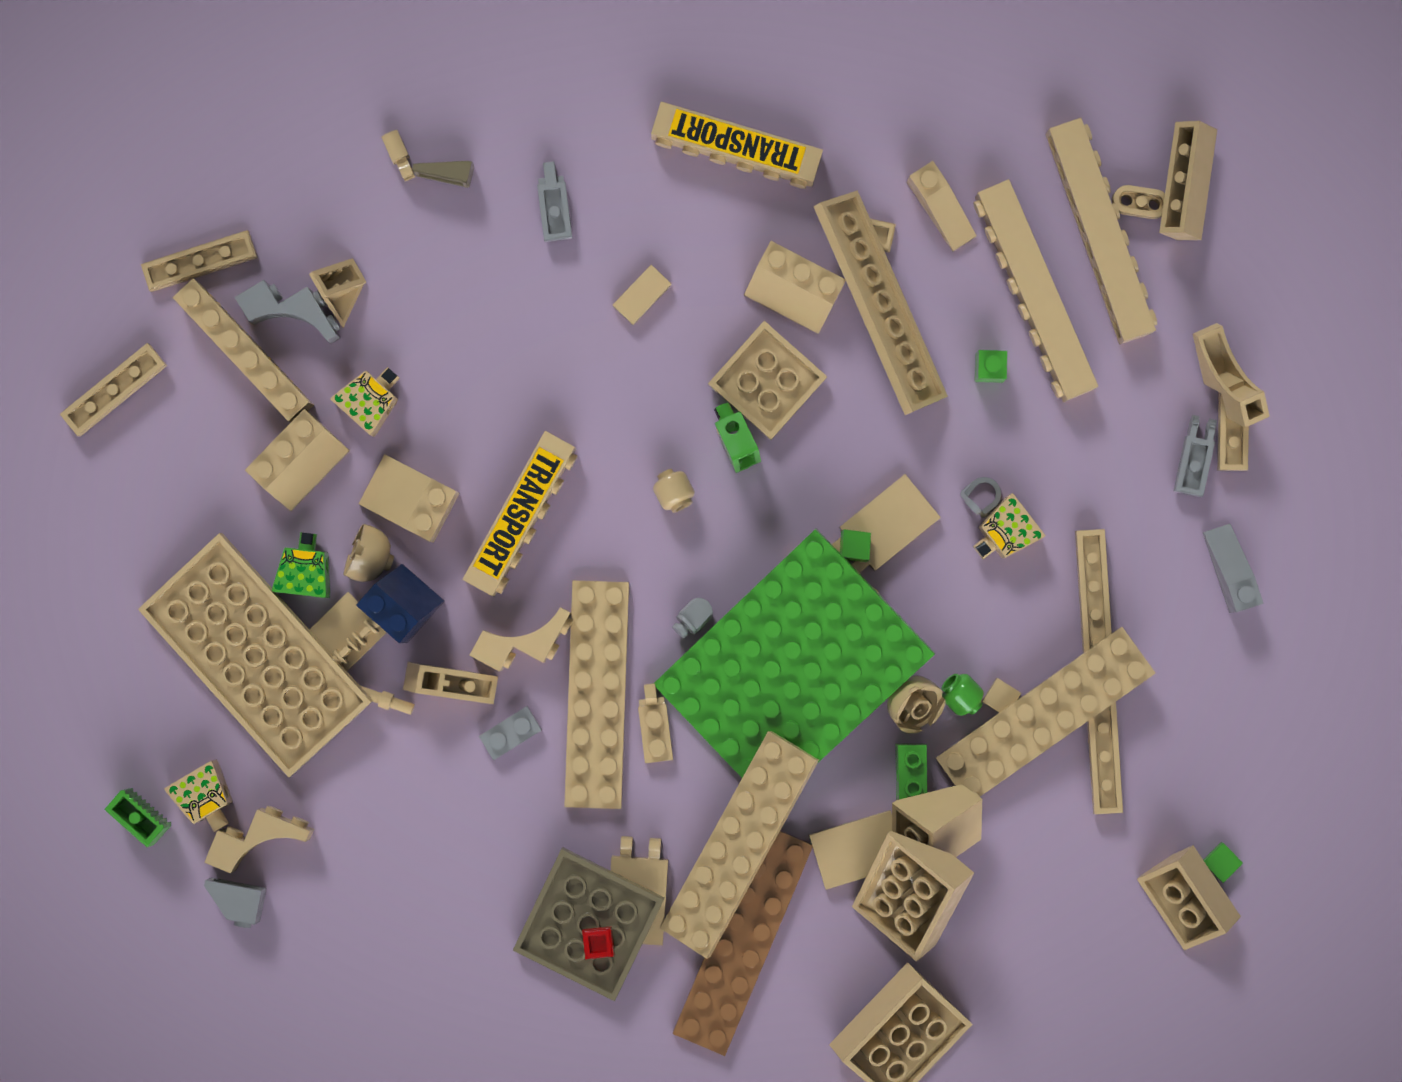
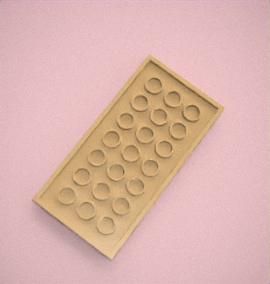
M223 533L215 536L138 609L288 777L295 774L373 702L370 696L343 666L333 659V655L276 592H272L271 586Z

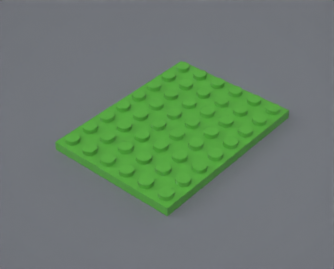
M816 528L654 683L663 696L743 778L768 731L776 733L819 759V763L932 658L935 652Z

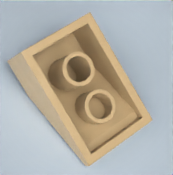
M384 454L359 505L434 543L460 493Z

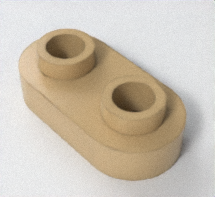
M1124 185L1113 194L1112 204L1115 203L1117 205L1119 213L1122 215L1158 219L1162 217L1165 193L1158 189ZM1128 197L1130 205H1123L1121 198ZM1150 201H1155L1158 204L1157 210H1152L1149 207Z

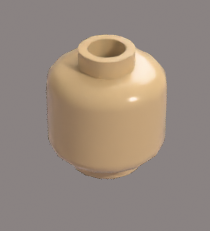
M668 469L657 476L658 481L654 484L653 491L663 509L671 510L675 513L693 503L691 499L695 491L684 472H673L672 469Z

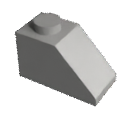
M212 877L205 880L204 887L227 920H232L235 926L251 928V924L255 925L260 922L266 893L265 887Z

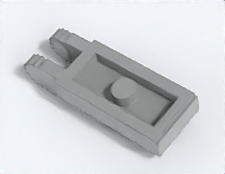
M1192 415L1187 436H1185L1173 491L1203 497L1215 444L1213 439L1217 420L1209 419L1206 424L1204 439L1196 437L1200 423L1199 416Z

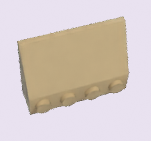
M890 831L852 907L917 962L937 944L974 872L950 853Z
M907 962L839 1033L829 1046L841 1061L865 1082H918L973 1024Z

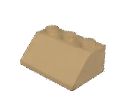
M770 241L744 296L819 334L846 280Z
M303 409L245 471L269 494L292 511L350 450L311 412Z
M1194 845L1172 854L1137 878L1184 950L1226 934L1241 917Z

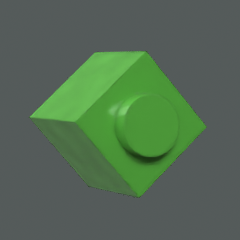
M978 350L975 354L974 382L1003 383L1007 379V351Z

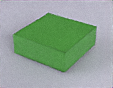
M843 529L841 531L840 554L846 560L868 562L870 558L871 533Z
M1220 842L1203 859L1210 871L1222 883L1243 864L1223 842Z

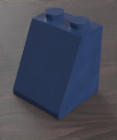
M401 564L376 582L356 606L398 643H408L445 600L404 564Z

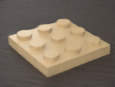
M763 321L711 379L708 385L738 412H741L767 438L772 440L825 381L827 376L767 322Z

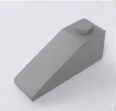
M1231 524L1202 532L1229 613L1243 611L1264 604L1255 576Z

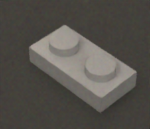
M526 706L480 735L479 738L492 759L495 760L540 732L542 728L529 707Z

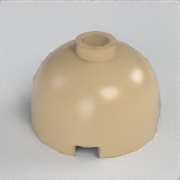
M362 524L352 545L354 546L351 555L348 554L343 575L356 581L368 582L378 578L383 570H390L394 555L390 554L391 544L388 537L381 530Z
M918 675L911 676L887 698L888 713L901 731L908 734L921 732L923 730L920 727L927 723L931 726L942 714L945 706V699L942 697L943 692L930 679Z

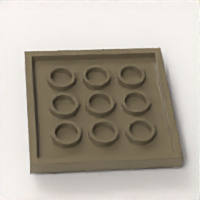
M562 847L513 951L615 1001L665 897ZM612 926L614 957L585 959L582 930Z

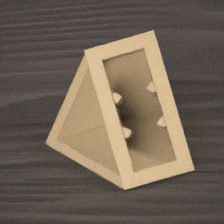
M353 258L312 271L309 274L342 328H344L363 285L366 283Z

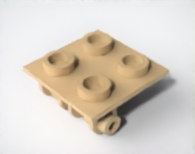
M349 592L309 629L333 655V659L339 665L341 664L346 671L356 664L387 633L356 606L358 601Z

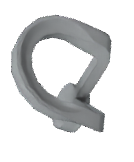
M981 477L966 486L960 495L974 513L985 518L999 503L1001 489L993 479ZM985 482L994 487L996 496L991 504L981 510L968 496L978 484Z

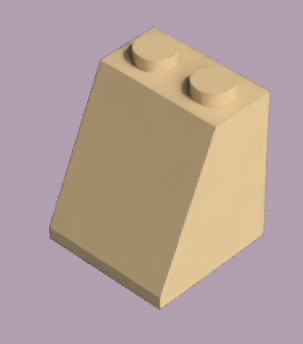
M961 784L896 800L892 803V831L957 857L981 840L982 798Z

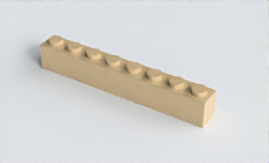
M1082 118L1049 128L1045 135L1118 343L1120 345L1149 335L1156 331L1157 318L1153 309L1149 310L1145 299H1148L1147 289L1143 282L1139 283L1136 274L1139 272L1137 261L1134 256L1130 257L1127 246H1129L1127 233L1125 230L1120 229L1118 219H1120L1118 207L1115 203H1111L1108 195L1111 192L1110 184L1106 177H1102L1099 169L1101 166L1100 156L1097 150L1093 151L1090 140H1092L1091 130L1088 124H1083Z
M1008 179L978 192L975 196L976 201L973 202L975 211L979 218L983 217L987 227L984 230L988 241L995 243L998 253L995 254L997 262L1001 269H1006L1009 279L1006 280L1008 288L1012 295H1017L1020 301L1018 305L1019 313L1024 321L1028 320L1032 329L1029 331L1030 339L1035 347L1039 346L1043 356L1040 357V361L1045 372L1050 371L1054 380L1051 383V387L1057 398L1061 397L1064 403L1099 387L1010 180Z

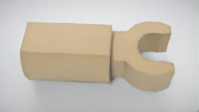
M398 130L383 135L381 138L393 164H397L405 182L415 178L407 160L410 156Z

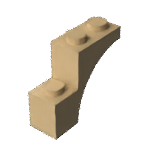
M1216 323L1193 333L1203 382L1210 388L1222 393L1227 418L1246 428L1270 417L1264 391L1258 388L1246 376L1237 363L1227 342L1223 326Z
M560 607L555 616L546 625L535 632L523 636L505 637L483 630L470 656L499 672L504 667L509 669L516 657V654L512 652L514 648L542 663H545L547 658L552 660L560 646L556 644L560 634L566 635L573 620L569 619L571 612Z
M267 805L266 809L260 808L256 811L246 838L243 837L244 832L230 826L227 829L218 830L204 863L228 873H233L237 870L247 853L261 842L275 838H292L306 842L311 839L314 829L308 827V821L295 816L291 820L282 816L283 811Z

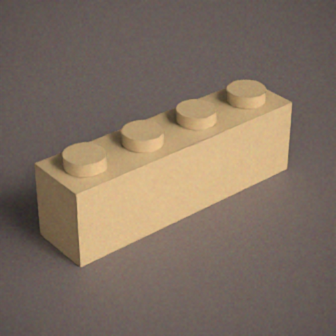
M1201 121L1175 122L1159 233L1175 240H1202L1217 129Z

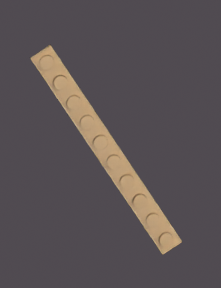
M1105 529L1075 531L1083 653L1112 634ZM1114 702L1087 721L1093 814L1123 813L1116 702Z

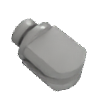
M703 598L692 599L676 616L680 623H675L672 628L682 638L688 635L687 631L693 635L696 632L698 633L711 619L713 613L712 606Z

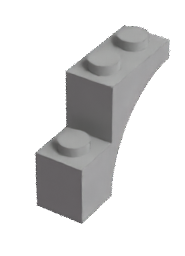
M263 280L235 297L248 321L254 325L271 318L290 317L305 321L316 327L330 344L340 339L337 331L341 328L333 315H326L322 308L326 303L318 290L313 293L309 287H306L280 303L279 300L283 299L276 285L270 286Z

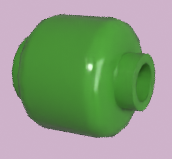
M953 674L943 683L941 687L942 697L945 699V704L955 714L963 716L969 713L973 715L982 707L983 689L968 674Z

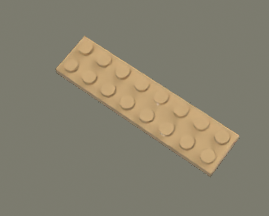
M858 190L813 206L904 414L907 415L948 397Z
M572 580L571 620L573 622L571 624L564 807L622 808L629 582Z
M1120 627L938 755L936 759L955 786L962 784L981 797L1149 679L1156 672L1124 628Z
M772 731L767 732L660 927L661 930L706 959L711 957L819 759Z

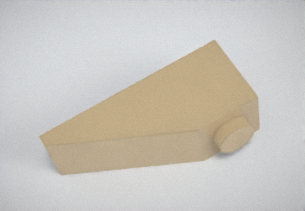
M931 161L909 176L907 184L952 252L977 236L950 185L934 161Z
M408 662L403 690L418 694L494 704L498 676Z

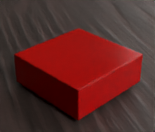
M612 926L582 930L585 959L614 957Z

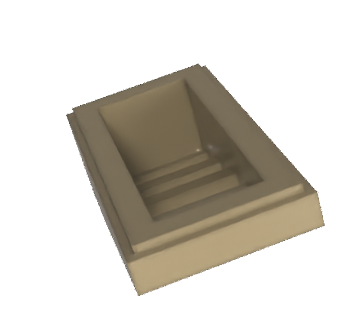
M472 161L413 164L412 170L417 177L468 188L471 184L474 164Z

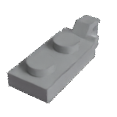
M554 162L543 163L545 178L538 179L539 185H537L544 241L573 239L564 177L556 175Z

